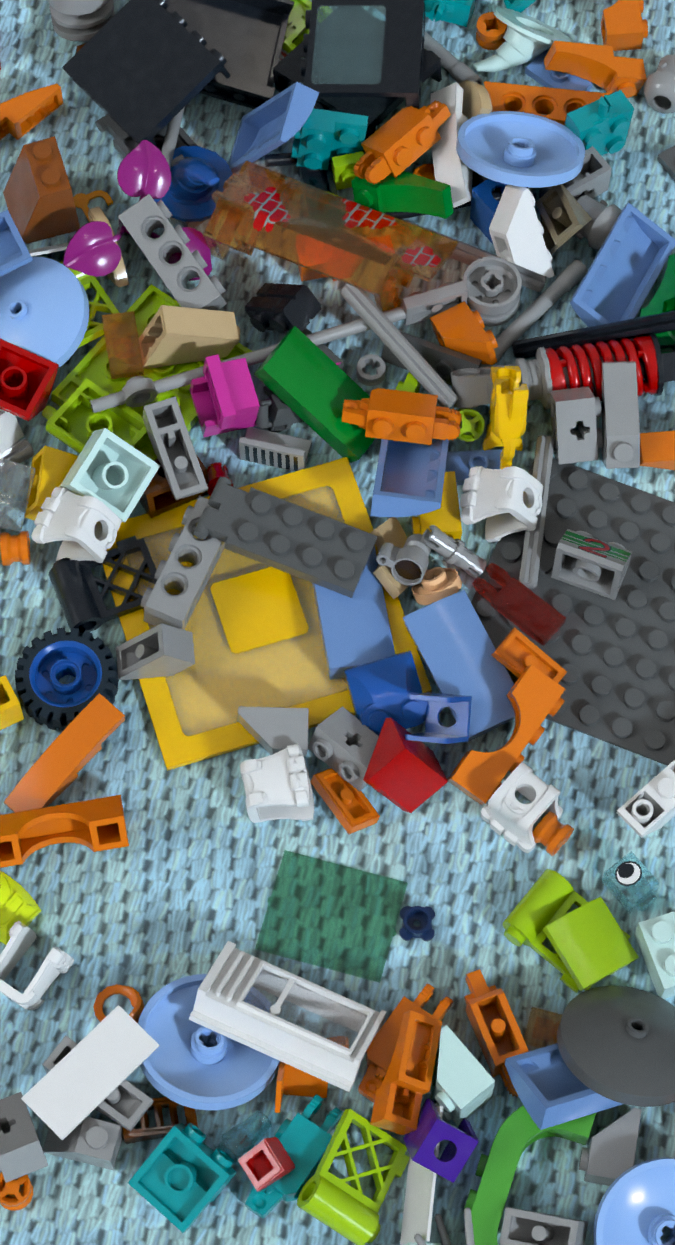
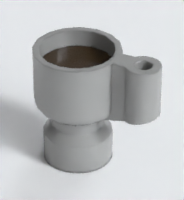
M412 534L406 539L403 548L396 547L392 543H384L380 548L376 561L382 566L390 567L392 576L399 583L414 586L419 584L424 578L429 564L428 557L431 548L421 543V534Z

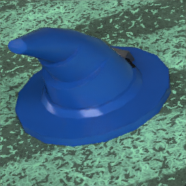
M181 146L176 148L170 169L171 185L164 197L154 199V201L157 203L162 200L173 215L171 217L183 222H201L217 216L229 205L234 193V175L228 163L216 152L200 146Z

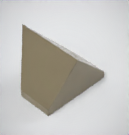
M563 184L553 186L535 202L540 211L545 245L551 255L592 220Z

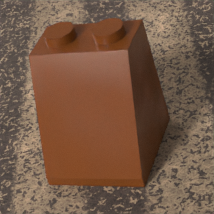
M55 136L23 145L3 194L8 211L24 243L28 244L78 231L80 225L72 189Z

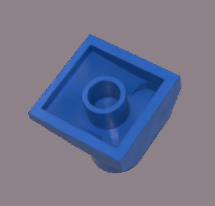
M411 651L344 670L356 718L376 735H380L386 718H392L405 729L418 726L426 721L427 701L408 699V694L423 693Z

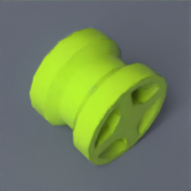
M470 408L458 409L457 411H460V414H462V424L460 422V425H458L461 428L457 438L465 442L477 440L485 429L482 415Z

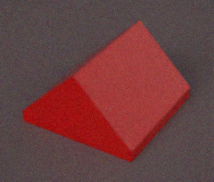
M0 339V409L30 421L46 407L59 365Z
M386 718L363 780L400 809L412 813L443 787L448 780L434 752L421 741L405 740V734L411 733L392 718Z

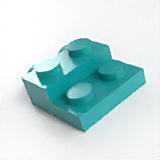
M313 108L307 121L294 135L291 157L297 158L296 166L312 170H328L329 160H332V157L363 151L361 143L365 141L368 116Z
M183 1123L174 1125L128 1182L131 1187L182 1233L191 1227L209 1203L217 1198L237 1173L231 1167L234 1160L222 1149L216 1148L213 1151L203 1142L206 1135L192 1123H189L187 1126Z

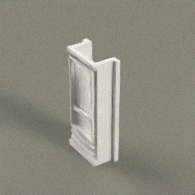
M227 941L198 988L194 1008L189 1020L350 1092L356 1080L360 1063L373 1038L381 1029L387 1011L381 1010V1012L373 1010L235 948L236 944Z

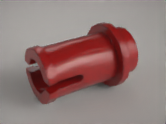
M220 462L212 463L207 468L209 479L207 492L209 496H211L219 477L228 478V469L226 465L222 467Z

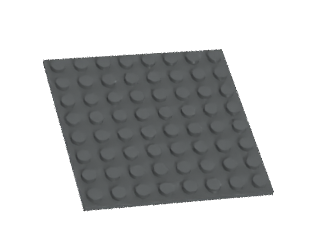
M553 458L537 586L531 589L523 588L519 585L525 530L502 537L497 542L471 603L495 649L515 627L567 671L558 683L566 689L561 695V698L565 701L553 717L548 714L545 719L668 766L675 760V503L571 464L559 465L557 460ZM534 460L528 472L530 475L533 473ZM567 529L575 532H587L595 539L607 543L616 542L624 546L626 550L632 551L629 566L616 600L551 578L556 548ZM506 668V670H507L508 674L510 675V677H511L513 683L515 684V682L517 681L518 677H516L512 672H510V671Z

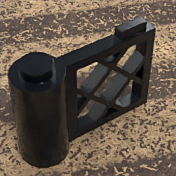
M132 536L116 542L117 548L107 551L108 553L103 563L63 558L53 564V568L49 571V577L70 631L71 628H79L81 634L85 630L91 632L98 629L104 622L144 608L141 607L143 596L134 592L141 579L154 585L157 582V579L154 578L157 569L144 538L137 540L136 536ZM141 551L144 560L139 570L123 564L127 555ZM105 564L112 567L113 570L106 582L93 577L90 568ZM146 568H148L150 574L145 573ZM119 570L135 576L129 590L113 584ZM97 586H100V587L103 588L101 594H100V591H99V589H98ZM109 590L125 596L120 606L109 610L106 609L104 599Z

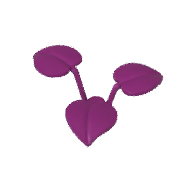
M142 140L121 161L117 171V181L122 191L128 196H140L141 200L150 194L153 199H160L165 196L171 185V171L162 152L151 142ZM120 219L117 233L114 236L107 223L103 221L89 222L83 225L71 238L64 254L63 265L90 276L108 275L117 268L121 260V249L115 242L120 240L123 233L128 235L130 233ZM181 227L190 239L185 245L191 253L198 250L208 265L203 270L207 276L210 275L212 264L210 246L207 239L197 229ZM152 232L151 238L153 239L160 237V235H158L155 232ZM182 253L172 254L168 263H177L181 259ZM192 278L189 281L199 280L200 278Z

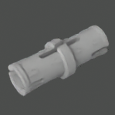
M435 525L429 526V529H426L423 533L421 543L443 556V561L447 564L456 565L474 579L478 578V574L481 575L485 570L486 560L468 550L464 546L465 543L460 539L454 540Z

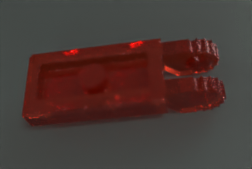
M491 563L486 568V572L503 587L498 593L490 583L480 577L475 579L472 586L491 603L495 610L540 645L544 646L563 626L566 617L517 579L511 578L503 568Z

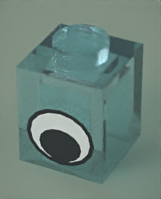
M632 851L606 870L601 882L629 914L637 908L643 912L650 907L657 899L655 894L660 884Z

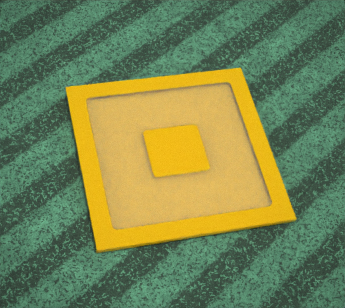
M347 457L238 488L249 493L252 487L362 531L371 533L374 530ZM198 499L153 518H150L148 514H143L127 519L126 522L121 523L114 544L106 551L117 548L116 542L136 536L137 540L144 538L157 569L161 560L167 561L171 554L168 548L175 532L181 534L185 526L182 524V519L189 505L194 507ZM375 544V550H376V556H377V555H378V549H377V546H376V544ZM225 548L185 628L186 631L193 633L195 664L173 676L138 679L167 771L259 744L237 721L238 706L309 708L308 729L316 727L342 706L352 715H356L346 678L329 679L312 582ZM141 551L127 555L123 564L139 570L144 560ZM187 561L180 563L184 567L194 566L193 563ZM102 564L108 580L113 568ZM146 568L145 573L150 574L148 568ZM119 570L113 584L129 590L135 576ZM141 579L134 593L144 596L147 588L153 589L155 585ZM383 587L395 655L411 651L422 692L432 693L416 645L403 622L405 615L399 598L396 597L393 600ZM169 589L166 591L171 595H178L181 593L176 589ZM111 591L115 607L120 606L125 596ZM144 608L119 617L126 642L155 627L143 621Z

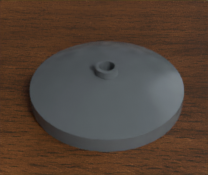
M600 986L580 993L569 1002L558 1026L557 1043L565 1064L575 1077L594 1092L622 1104L654 1107L675 1102L674 1005L655 994L627 986Z

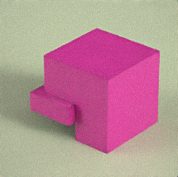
M218 354L205 357L204 377L192 379L190 385V394L203 437L254 427L260 404L246 358L221 363Z

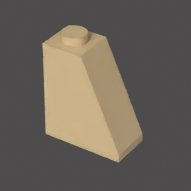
M161 305L138 339L142 368L150 369L204 361L205 357L217 354L219 358H225L235 345L239 343L240 328L236 325L234 312Z

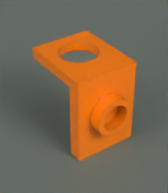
M280 1061L276 1083L275 1113H280L283 1095L314 1097L317 1094L322 1098H327L328 1082Z

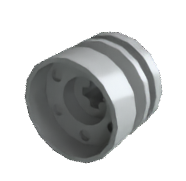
M48 0L54 31L60 37L70 41H89L115 15L113 0Z

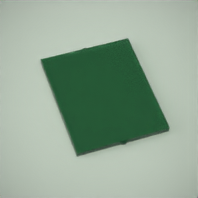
M285 850L272 894L267 900L269 904L255 950L380 983L392 938L397 933L395 927L408 883Z

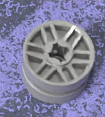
M483 257L472 262L463 275V280L468 289L467 305L472 312L475 310L479 312L485 326L492 327L507 323L515 316L519 308L522 279L518 269L511 262L500 257Z

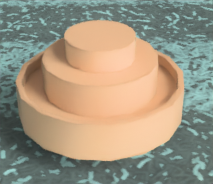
M434 567L426 571L423 580L419 584L412 586L411 591L418 604L429 605L457 593L462 587V581L456 569Z

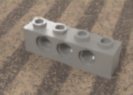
M148 194L118 216L181 307L219 310L227 304L221 296L226 290L215 275L209 278L203 269L208 266L198 250L191 253L185 244L190 239L180 225L173 228L168 221V218L173 215L162 200L156 203L151 195ZM164 228V232L160 237L151 238V234L155 229ZM182 253L181 259L177 263H168L172 254ZM200 278L199 284L195 288L186 289V284L190 279Z
M199 496L194 507L190 505L187 507L182 519V524L185 526L181 534L175 532L168 548L171 554L167 561L161 560L154 577L157 579V582L153 589L147 588L142 598L141 607H144L143 621L154 626L163 623L185 630L226 542L208 535L207 539L204 540L194 537V531L206 507L213 508L208 504L209 499ZM187 561L193 563L194 566L184 567L180 563ZM169 589H176L181 593L178 595H171L166 591Z

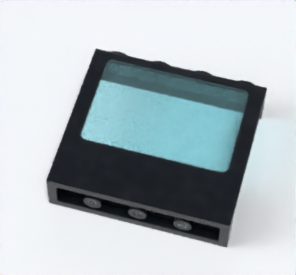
M312 0L311 10H306L305 25L306 29H309V34L303 35V51L307 53V57L301 58V76L305 77V81H300L299 83L319 92L318 97H406L407 107L412 106L420 109L426 25L425 0Z

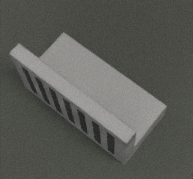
M249 427L245 437H240L239 439L240 460L290 471H299L306 468L312 440Z

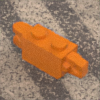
M435 100L427 107L423 106L420 109L412 106L402 108L361 143L366 153L353 167L356 177L365 178L367 182L377 184L388 175L394 178L400 175L441 139L438 128L451 115L447 105Z
M376 388L371 390L370 398L344 400L342 422L355 424L360 428L366 429L365 437L431 445L432 439L453 440L459 437L460 426L458 425L462 421V414L457 409L437 406L438 395Z
M479 969L466 974L465 980L471 994L464 997L466 1001L465 1011L492 1077L500 1075L509 1094L517 1098L518 1094L508 1075L505 1060L506 1058L529 1052L504 991L501 988L497 989L495 985L488 987Z
M426 984L414 1002L405 996L401 999L366 1051L368 1069L358 1087V1092L373 1103L376 1089L380 1088L390 1065L403 1013L412 1010L442 1021L453 1004V1000L446 996L440 1001L432 1015L422 1009L433 996L435 988L430 984Z

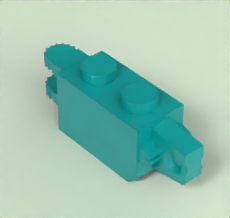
M317 1094L302 1114L297 1113L292 1121L287 1118L275 1135L295 1164V1169L259 1192L253 1186L245 1202V1207L262 1219L281 1200L285 1202L297 1200L303 1186L315 1174L332 1138L330 1132L339 1121L343 1112L335 1107L329 1112L321 1127L311 1122V1119L322 1107L324 1100Z

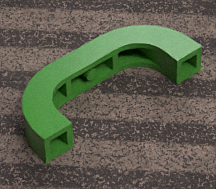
M523 1105L505 1120L494 1138L489 1156L481 1154L475 1173L476 1176L482 1177L478 1191L470 1189L465 1208L471 1209L475 1245H498V1227L519 1159L524 1150L533 1142L546 1137H560L586 1146L596 1113L540 1130Z

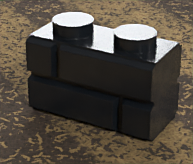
M264 283L257 291V297L253 296L245 305V311L249 315L250 322L254 328L260 332L270 330L281 334L289 332L294 326L302 332L310 323L309 319H313L321 310V304L308 286L295 284Z

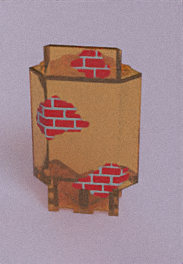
M246 161L241 166L239 174L233 173L224 182L223 192L216 190L212 194L216 208L203 234L210 253L214 257L224 260L229 248L251 256L254 248L374 294L376 305L382 312L401 306L402 298H399L404 287L408 288L414 276L430 282L453 254L459 243L453 239Z

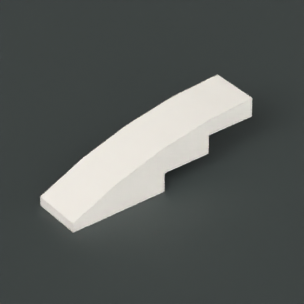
M457 82L431 93L430 104L435 100L446 104L451 114L438 128L441 139L431 147L435 180L450 185L453 208L471 201L473 170L462 162L456 151L458 131L461 125L468 120L462 114L464 89Z

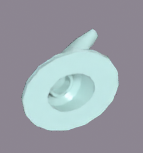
M498 7L495 9L494 15L508 25L503 36L506 41L496 50V54L473 63L472 66L476 71L498 72L533 60L550 48L554 41H573L563 32L531 16Z

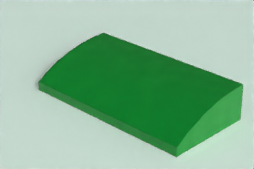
M296 326L292 327L255 371L254 375L343 458L347 457L350 463L355 462L362 457L375 438L365 437L366 429L360 428L358 425L342 422L344 400H361L363 398H370V396Z

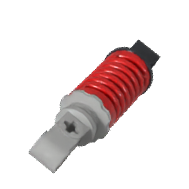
M651 333L647 336L635 337L633 340L627 338L622 339L620 342L610 340L607 344L602 341L597 342L595 345L585 343L582 347L576 344L571 346L570 349L561 346L556 352L552 348L540 347L537 349L535 359L525 361L524 358H517L515 364L491 367L519 366L521 370L519 387L521 384H527L529 390L527 404H529L530 400H541L545 410L550 409V391L589 386L594 396L599 397L600 401H602V362L635 361L638 397L642 396L643 392L660 396L663 392L664 382L675 381V344L659 345L656 335ZM491 367L463 368L451 372L452 390L458 397L454 407L474 408L490 404L493 387L490 377Z

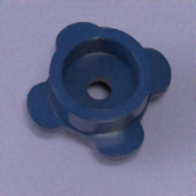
M405 906L400 910V917L403 919L399 935L403 940L409 941L412 938H421L424 941H430L433 939L435 931L432 929V920L435 917V912L431 907ZM419 921L421 924L420 926H415L414 922Z

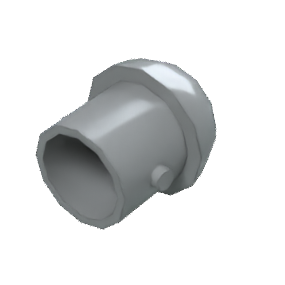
M666 55L661 58L656 72L650 74L644 84V94L647 103L655 111L662 114L675 112V55Z
M584 195L577 202L589 214L592 220L580 229L576 236L580 240L585 237L588 239L589 247L599 251L622 210L614 204L607 207L608 204L604 200L598 202Z

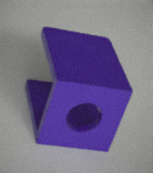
M427 1099L420 1109L417 1130L405 1134L403 1138L412 1161L453 1183L479 1142L467 1119L463 1118L458 1128L452 1126L440 1118L434 1102L430 1099ZM442 1140H450L440 1159L437 1158L434 1154L435 1146Z

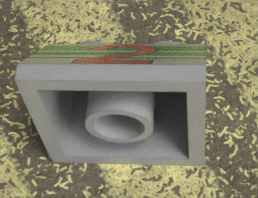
M567 529L556 548L551 578L616 600L629 566L632 551L626 550L624 546L616 542L607 543L595 539L587 532H575Z

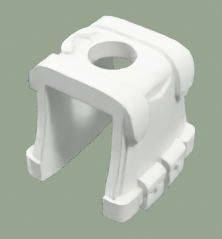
M483 466L472 467L469 471V478L464 480L462 488L464 494H461L459 505L462 508L461 521L469 525L487 518L485 540L488 542L500 541L506 535L523 530L534 531L538 520L536 516L540 514L542 508L544 486L528 472L516 466L503 469H488Z
M55 487L51 497H46L41 506L43 511L37 514L34 521L36 527L32 532V539L40 544L63 541L56 561L70 558V560L103 563L108 553L106 550L110 549L115 542L117 532L122 523L121 519L103 502L93 496H80L70 492L67 488Z
M298 744L288 745L287 748L263 758L249 759L240 763V772L246 795V809L251 822L258 823L277 819L302 820V822L314 820L315 804L310 776L302 750Z
M521 762L494 792L488 804L482 808L481 818L487 824L489 823L490 828L498 835L503 834L504 839L514 847L517 845L523 852L530 853L536 846L532 829L533 824L544 812L547 814L550 811L557 815L558 820L561 818L563 809L558 805V796L561 792L552 784H546L533 774V769ZM516 790L530 800L531 803H520L515 797Z
M18 920L9 930L11 938L0 954V992L24 1009L34 1010L44 1003V1000L41 999L59 974H67L73 965L74 959L59 947H53L24 993L21 994L4 982V980L35 941L36 933Z

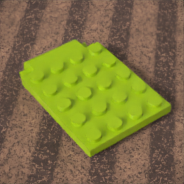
M152 284L122 315L125 325L105 334L51 393V401L59 405L60 408L56 410L50 405L44 408L42 416L48 420L45 427L47 432L80 454L95 430L106 428L150 459H157L143 421V406L129 407L123 404L93 413L90 400L122 391L126 382L135 376H143L144 378L156 381L204 366L205 360L150 369L142 368L138 339L161 305L181 307L175 299ZM238 343L225 358H220V361L252 351ZM191 384L159 393L152 402L146 404L149 405L176 396L188 432L198 422L190 394Z

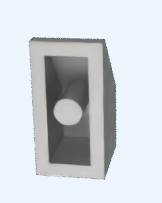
M161 623L117 646L118 679L132 680L173 676L194 665L193 633Z
M238 706L237 721L270 755L287 748L288 745L298 744L303 756H307L309 708Z
M633 1108L593 1136L589 1148L582 1147L579 1170L585 1171V1182L610 1186L623 1172L634 1166L642 1109Z
M86 1117L63 1140L49 1128L43 1152L114 1171L123 1139V1130L121 1125Z
M505 1207L499 1245H585L588 1222Z

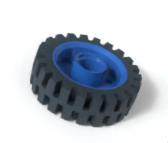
M65 627L57 628V634L53 635L51 631L43 633V639L40 640L38 637L31 641L32 647L26 646L22 651L23 657H19L17 661L15 684L22 707L38 724H46L49 729L56 730L57 727L63 731L99 693L111 704L115 702L119 682L115 660L108 646L105 647L104 642L99 637L94 639L92 633L86 630L81 634L79 628H71V632H66ZM66 675L75 677L74 681L69 684L59 682Z

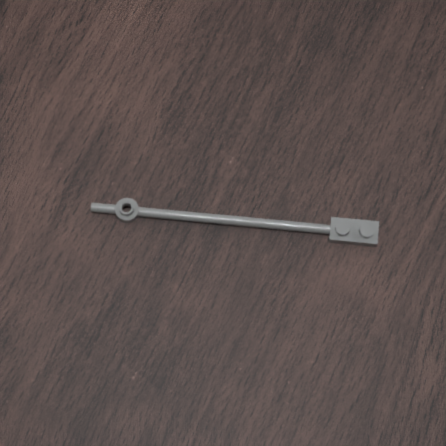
M464 280L456 283L447 282L430 291L414 292L402 299L401 307L384 311L383 313L392 323L403 320L405 326L430 319V317L463 301L467 304L468 289ZM361 318L306 336L318 346L370 330L371 328ZM278 344L222 360L221 363L246 358L247 365L252 366L264 362ZM204 366L156 381L144 378L143 376H135L126 382L122 391L90 400L92 411L97 413L123 404L129 407L144 406L152 402L159 393L189 385L192 379L204 377Z

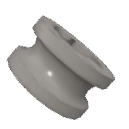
M373 354L361 357L356 367L357 378L366 386L380 384L385 378V362L381 357ZM372 365L373 369L375 366L378 367L376 375L371 376L370 372L365 374L366 366Z

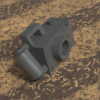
M275 394L271 395L270 399L259 401L260 407L255 422L256 427L261 429L268 428L271 432H281L290 429L294 423L304 422Z

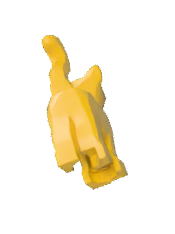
M519 366L491 367L490 377L493 382L490 399V423L487 425L482 449L486 451L494 447H503L500 455V469L512 466L515 450L522 451L523 449L521 436L526 431L529 390L527 384H521L519 387L521 381Z

